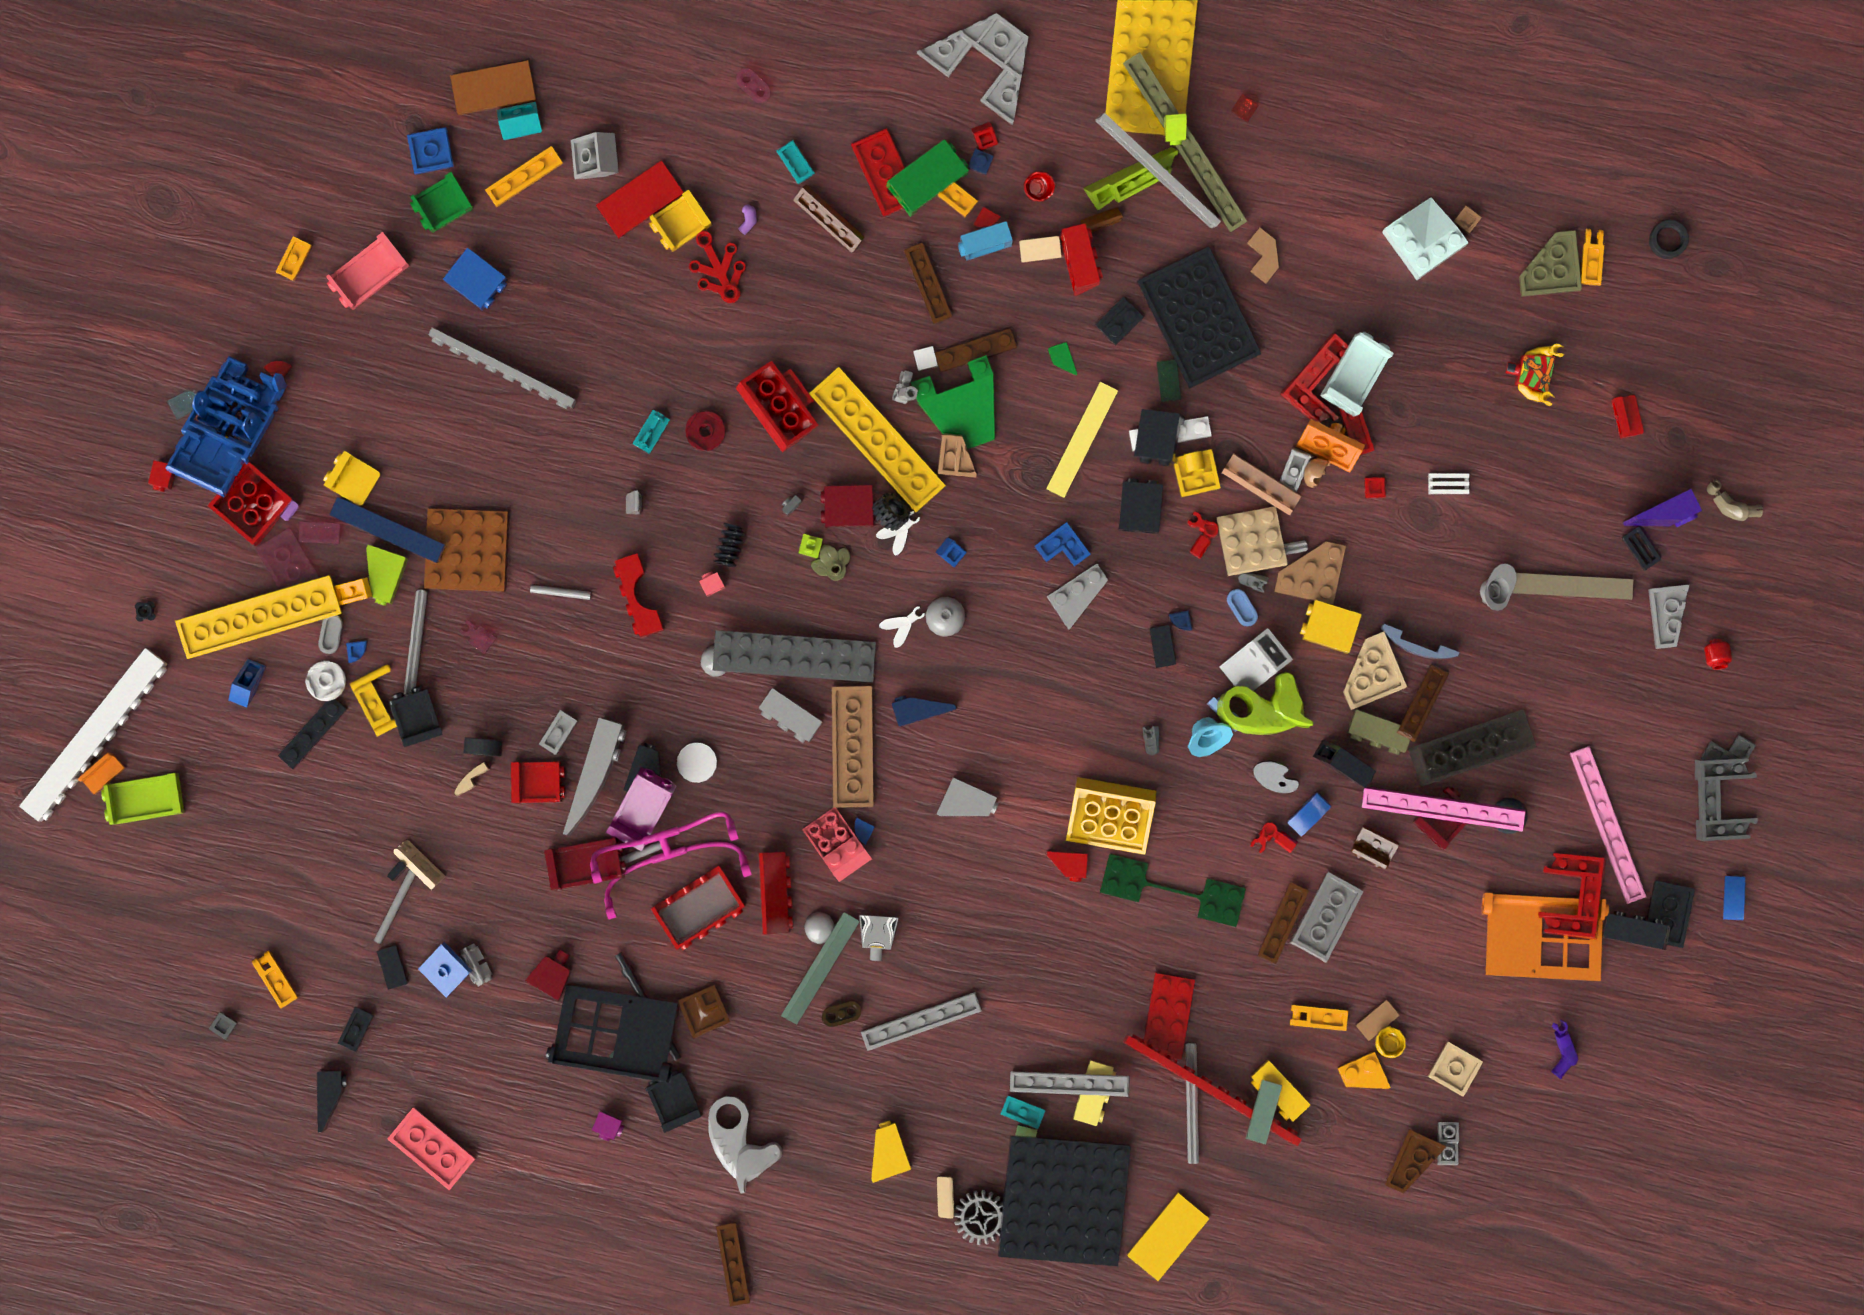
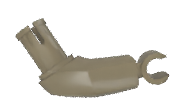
M1717 479L1710 482L1707 486V492L1716 496L1713 500L1722 514L1738 521H1745L1748 517H1761L1763 515V510H1757L1762 509L1760 504L1747 506L1743 502L1734 501L1726 491L1721 494L1719 489L1722 485Z

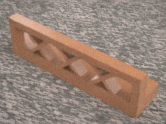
M1235 453L1222 471L1224 475L1288 515L1292 513L1301 498L1300 494Z

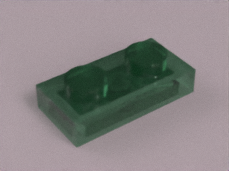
M1176 361L1156 362L1161 402L1181 400Z

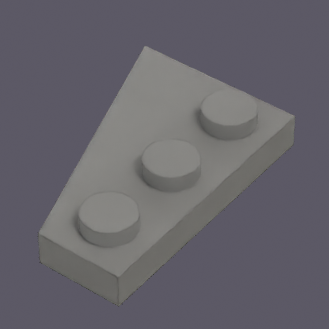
M1095 564L1047 596L1068 630H1070L1108 581L1098 564Z
M1689 585L1648 589L1655 649L1677 647Z

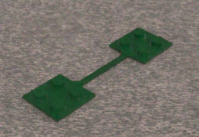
M1109 854L1100 893L1139 903L1142 889L1145 886H1151L1197 898L1200 901L1198 918L1237 927L1246 888L1207 878L1204 892L1201 895H1195L1148 883L1145 876L1149 863Z

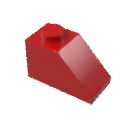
M1047 852L1046 856L1065 877H1070L1069 881L1081 882L1082 878H1086L1088 854Z

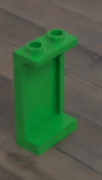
M944 139L888 180L886 186L911 217L927 202L961 177H965L969 172L967 169L969 167L963 158L960 159L956 155L955 147Z

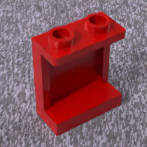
M511 762V803L562 802V798H565V786H561V778H565V767L561 766V762Z

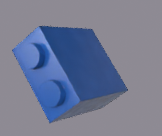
M469 248L464 251L443 278L447 284L482 311L485 308L488 309L495 301L493 297L497 292L501 293L507 286V283H505L507 278Z

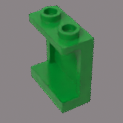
M452 172L446 174L443 180L421 193L410 196L412 202H410L411 207L415 213L419 212L422 216V219H420L421 224L425 230L429 229L432 233L473 210Z

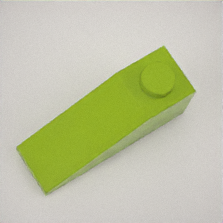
M1186 114L1166 115L1164 117L1165 142H1170V145H1182V141L1186 140Z

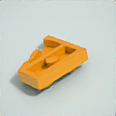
M1375 1052L1337 1068L1346 1087L1391 1088Z

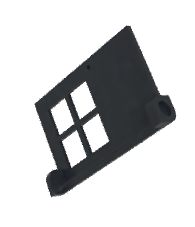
M566 985L555 1044L553 1043L551 1047L547 1048L546 1059L551 1064L669 1083L673 1064L667 1061L678 1003ZM576 999L597 1002L593 1026L572 1023ZM601 1003L622 1006L618 1030L597 1027ZM571 1027L592 1030L587 1054L566 1050ZM596 1031L617 1034L613 1058L592 1055Z

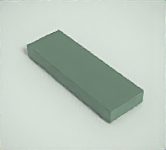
M1261 1080L1245 1139L1266 1144L1282 1085Z

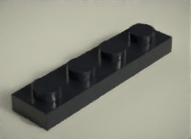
M336 699L326 701L278 757L294 770L347 709Z

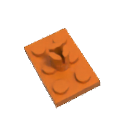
M1310 419L1296 447L1351 472L1365 445L1345 436L1346 429L1345 427L1342 428L1343 425L1339 423H1333L1329 428L1320 422Z

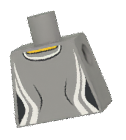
M860 915L862 948H871L870 960L882 961L883 949L891 950L898 922L897 917Z

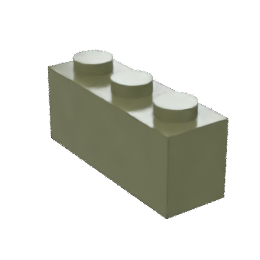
M1354 710L1347 733L1351 735V739L1359 742L1365 739L1370 741L1369 745L1376 748H1381V745L1389 748L1388 752L1400 755V752L1406 753L1410 741L1397 733L1400 727L1399 724Z

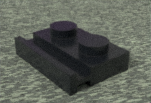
M1123 297L1095 326L1116 346L1144 316Z

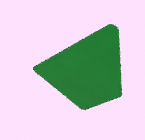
M1066 342L1048 348L1053 365L1077 375Z

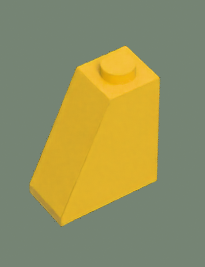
M890 1120L880 1123V1128L876 1129L871 1178L873 1183L911 1170L896 1123L891 1124Z

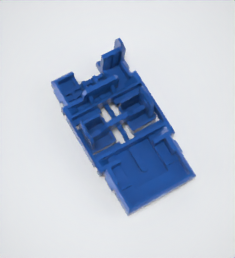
M228 356L226 362L222 364L218 371V376H212L204 391L200 390L195 395L192 403L193 410L181 430L184 436L180 438L176 445V450L165 467L166 470L225 497L235 480V476L239 474L244 463L248 464V457H252L274 418L273 412H277L279 409L277 401H280L288 386L282 374L275 373L271 377L261 372L262 385L245 377L249 370L246 363ZM234 402L238 403L237 407L233 408L232 411L227 406V404L232 406ZM244 406L245 409L241 410L242 415L240 419L235 418L236 412ZM231 424L235 425V428L232 431L233 437L229 436L228 438H226L225 435L227 428Z

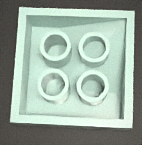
M1429 198L1394 221L1382 232L1416 280L1426 275L1468 244V241L1458 227L1432 198Z

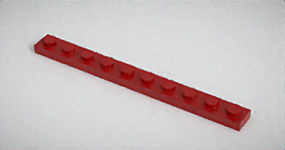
M1133 1034L1132 1037L1126 1035L1123 1043L1251 1119L1254 1107L1252 1109L1247 1107L1245 1100L1238 1096L1235 1099L1228 1095L1230 1091L1221 1086L1217 1089L1211 1085L1213 1081L1203 1075L1201 1078L1194 1075L1195 1070L1186 1065L1182 1068L1177 1065L1178 1060L1170 1055H1167V1057L1159 1054L1161 1050L1151 1044L1149 1047L1142 1044L1144 1040ZM1273 1118L1270 1131L1291 1144L1298 1146L1302 1140L1297 1137L1298 1132L1289 1127L1287 1130L1280 1126L1281 1122Z

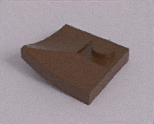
M715 985L677 1001L693 1039L730 1023Z

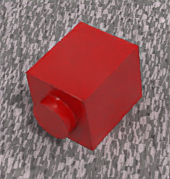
M153 460L148 484L153 486V490L165 492V489H172L175 474L166 470L165 467L168 463Z

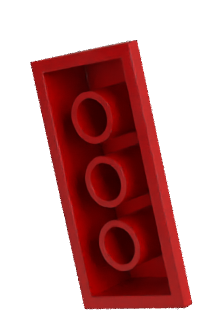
M772 361L740 381L736 387L739 394L782 453L798 443L818 426V423Z

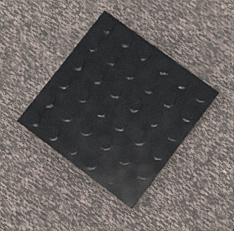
M1010 1135L998 1257L1118 1266L1131 1146Z

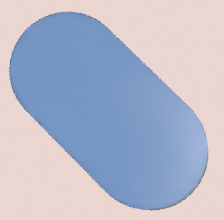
M1240 589L1232 590L1227 596L1229 607L1241 625L1252 626L1258 619L1256 609L1244 591Z

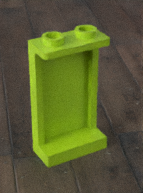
M179 773L103 785L104 789L101 790L103 802L106 801L107 809L104 810L105 819L109 821L110 825L185 813Z

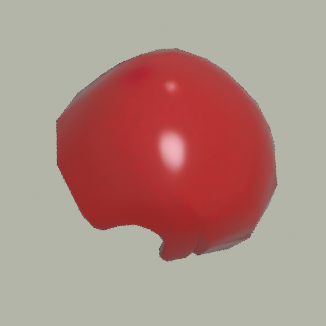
M1037 171L1031 173L1025 179L1024 191L1026 196L1032 201L1041 202L1054 194L1056 184L1053 177L1047 172Z

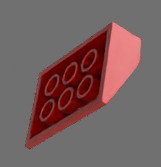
M786 852L759 853L763 935L789 933V929H793V917H789L788 908H792V897L788 896L787 888H791V876H787L786 868H790V856H786Z

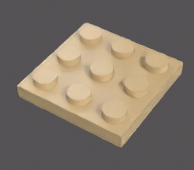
M1276 507L1216 517L1228 576L1287 565Z

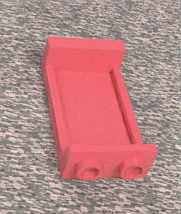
M383 232L377 236L378 239L340 269L332 275L328 274L326 276L329 280L326 284L333 292L338 291L341 295L339 300L345 308L349 306L354 310L409 267L408 263Z

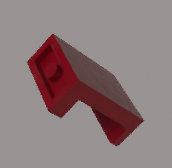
M873 485L824 486V491H821V503H825V511H821V523H825V528L842 526L874 527L872 510Z
M1445 787L1437 795V797L1461 800L1459 798L1461 794L1453 787L1451 789ZM1418 816L1412 822L1441 850H1445L1452 839L1467 824Z

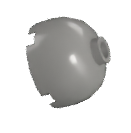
M939 597L932 601L927 608L926 623L929 629L936 635L942 637L952 636L958 633L964 625L965 610L961 603L954 598Z

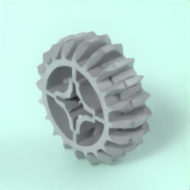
M974 1190L975 1197L972 1198L967 1193V1202L963 1198L960 1199V1202L964 1204L963 1207L956 1205V1209L960 1210L961 1213H954V1217L960 1218V1220H956L954 1223L955 1225H962L957 1229L958 1233L963 1230L965 1231L962 1238L965 1239L970 1235V1243L974 1241V1238H977V1245L981 1244V1239H984L987 1245L989 1244V1237L995 1242L996 1237L994 1234L996 1233L1000 1236L999 1228H1001L1002 1210L1000 1208L1003 1207V1202L997 1204L1000 1199L999 1196L995 1197L994 1200L991 1199L993 1192H990L988 1197H986L985 1190H982V1196H978L977 1190ZM981 1201L989 1202L997 1211H985L982 1208ZM975 1202L976 1212L964 1218L966 1209ZM978 1207H980L983 1215H987V1219L984 1218V1227H982L979 1219H975L978 1216L977 1213H979ZM994 1217H998L996 1226L987 1232V1222ZM966 1224H978L982 1234L971 1231Z

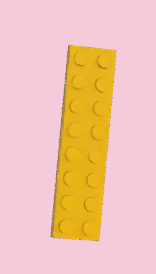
M839 367L809 393L915 513L946 487Z
M327 575L178 619L175 623L186 658L190 659L342 614L331 575Z

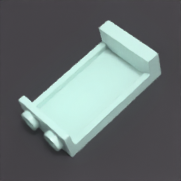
M1366 332L1355 334L1320 396L1353 417L1359 415L1363 409L1361 406L1387 360L1394 353L1390 351L1389 346L1384 343H1377L1373 340V336Z

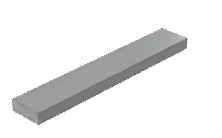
M973 992L864 1030L861 1034L866 1049L869 1051L981 1012V1008L976 994Z
M1011 1071L1010 1092L1130 1097V1076Z

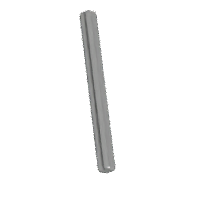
M425 590L416 591L404 694L411 692V688L416 687L427 601V591Z
M1187 1043L1186 1066L1195 1070L1194 1075L1197 1076L1196 1043ZM1186 1081L1188 1163L1197 1164L1199 1163L1198 1090L1195 1085Z

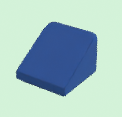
M949 537L946 538L936 551L952 567H955L967 553Z

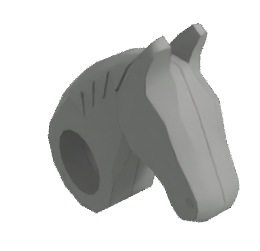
M725 1096L716 1100L710 1108L709 1137L718 1159L724 1168L736 1179L740 1193H745L746 1183L759 1176L782 1157L783 1150L775 1141L764 1146L747 1144L746 1134L749 1110L746 1103L738 1097ZM725 1104H733L741 1112V1121L734 1128H725L718 1122V1110Z

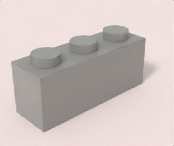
M773 688L759 707L762 710V716L768 720L772 718L779 722L777 724L778 727L786 732L790 729L795 733L793 737L802 743L805 740L810 742L823 723Z

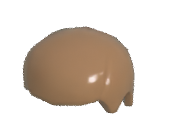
M1315 458L1307 463L1304 469V480L1308 487L1315 488L1318 486L1322 475L1326 473L1324 471L1326 466L1330 465V461Z

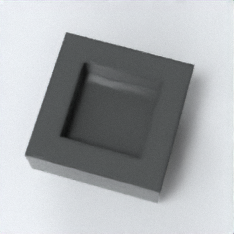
M796 495L793 498L789 496L782 504L784 506L782 511L789 516L802 501Z
M219 1012L209 1030L227 1040L237 1022L224 1013Z

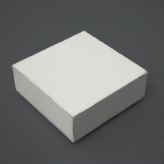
M933 346L913 351L918 371L938 366Z

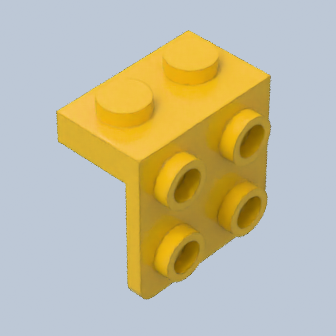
M344 451L336 457L334 461L336 465L333 470H329L325 475L324 486L354 504L362 506L378 481L380 472Z

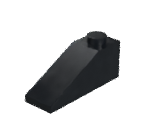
M344 1070L317 1072L318 1133L326 1130L344 1092V1087L348 1085V1077L344 1075Z

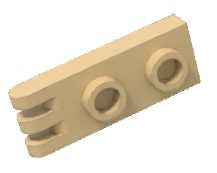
M405 840L394 849V854L431 890L445 878V875L410 841Z

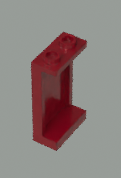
M613 837L596 842L544 850L551 890L555 891L594 883L590 867L593 853L607 846L621 844L622 841ZM623 848L604 852L596 858L602 882L625 878L624 873L627 872L625 860L622 861L621 853L624 852Z

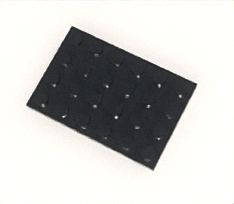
M1210 247L1200 250L1137 281L1189 389L1261 355Z

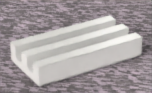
M1428 474V494H1469V474ZM1433 478H1464V482H1433ZM1433 486H1464V490L1433 489Z

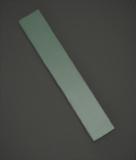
M845 912L842 914L783 1011L782 1017L796 1025L798 1024L860 921Z

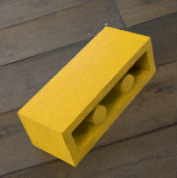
M1266 1060L1250 1076L1253 1079L1250 1083L1258 1091L1261 1080L1282 1085L1277 1106L1281 1109L1279 1114L1286 1121L1288 1119L1294 1121L1310 1106L1307 1100L1269 1060Z

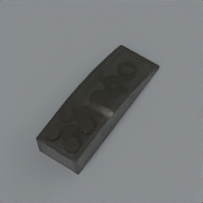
M1524 709L1408 748L1422 787L1536 748L1537 746Z

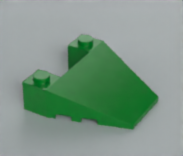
M987 355L967 363L973 382L936 394L930 376L911 382V386L918 390L916 397L918 405L935 424L941 434L962 435L967 450L995 440L993 372Z

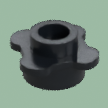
M137 602L135 604L137 621L142 622L147 619L153 621L156 618L153 609L155 607L154 602Z

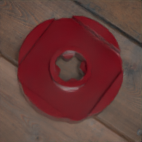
M710 411L699 412L692 415L687 421L685 427L686 437L690 445L699 451H712L723 442L725 426L717 414ZM709 426L710 435L702 436L700 428Z

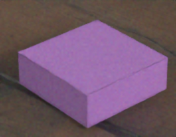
M292 501L280 517L285 521H289L300 505Z

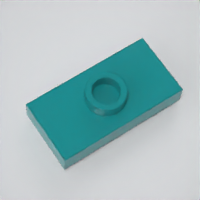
M793 140L776 151L798 185L815 175Z

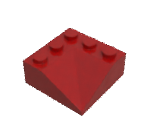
M1086 223L1062 229L1060 240L1074 296H1077L1098 286L1103 276L1101 268L1096 267L1095 260L1098 259L1096 248L1091 247L1093 236L1091 229L1086 227Z
M248 462V464H243L239 474L235 476V480L226 496L223 497L217 494L207 506L247 541L257 547L271 531L293 499L251 462Z

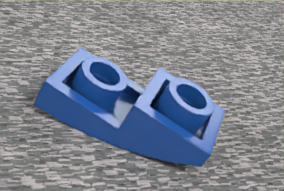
M1316 792L1303 804L1300 810L1288 819L1287 823L1300 836H1303L1331 808V805Z
M1725 876L1723 919L1744 920L1745 877Z

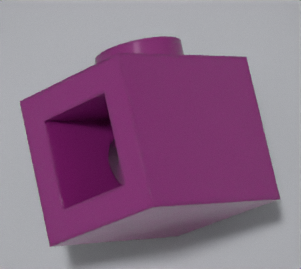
M600 1111L592 1131L599 1133V1138L610 1141V1139L614 1140L616 1136L620 1137L625 1126L622 1125V1119Z

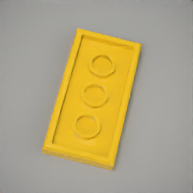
M1177 1193L1129 1251L1127 1256L1159 1281L1209 1218L1182 1195Z

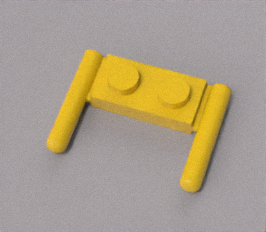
M388 664L349 683L377 737L397 727L395 720L390 719L371 681L391 671V667Z

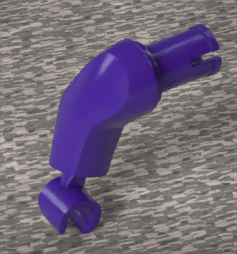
M1560 1019V1027L1555 1023L1552 1024V1027L1556 1030L1554 1033L1562 1058L1551 1072L1559 1079H1562L1568 1069L1578 1063V1054L1567 1030V1023Z

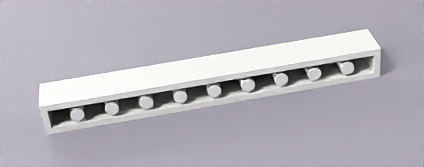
M145 648L19 807L37 821L48 820L54 812L52 811L54 806L61 804L65 799V792L77 784L79 781L77 777L81 772L85 773L90 768V761L93 757H98L104 749L102 747L104 743L113 739L116 735V728L119 725L122 726L129 718L128 713L140 705V698L143 694H148L154 687L152 683L157 677L161 678L167 670L165 668L167 663L150 649Z

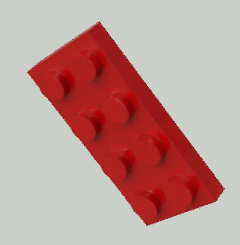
M1155 973L1143 1044L1147 1047L1151 1044L1160 1049L1159 1054L1164 1057L1170 1055L1175 1059L1182 1060L1195 980Z

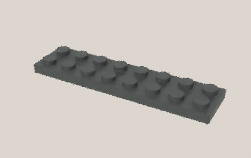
M715 630L712 671L872 683L876 642Z

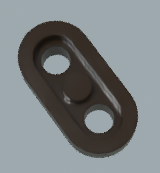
M854 1001L828 1007L822 1013V1021L828 1027L856 1021L861 1015V1007ZM848 1008H854L855 1014L849 1015L847 1012ZM834 1013L836 1015L835 1020H829L828 1015Z

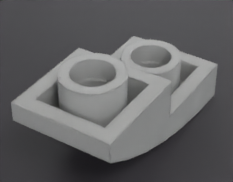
M1438 1122L1437 1142L1447 1147L1437 1157V1165H1458L1459 1122Z

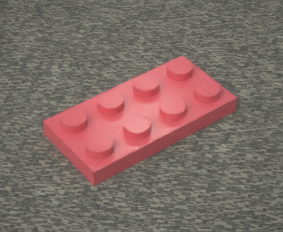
M414 1107L387 1138L448 1190H451L476 1159Z

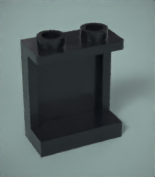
M1142 409L1134 456L1140 459V463L1151 464L1152 461L1159 462V465L1168 467L1171 464H1177L1175 455L1180 425H1184L1185 417L1180 413Z
M1127 478V481L1122 482L1118 531L1159 533L1163 485L1159 484V481L1147 480V483H1139V479Z
M422 685L411 688L409 693L403 694V692H398L391 695V699H388L404 747L443 735L427 687L423 688Z
M678 1070L671 1072L669 1083L648 1082L649 1086L645 1089L650 1096L664 1133L702 1117L684 1072L679 1073Z

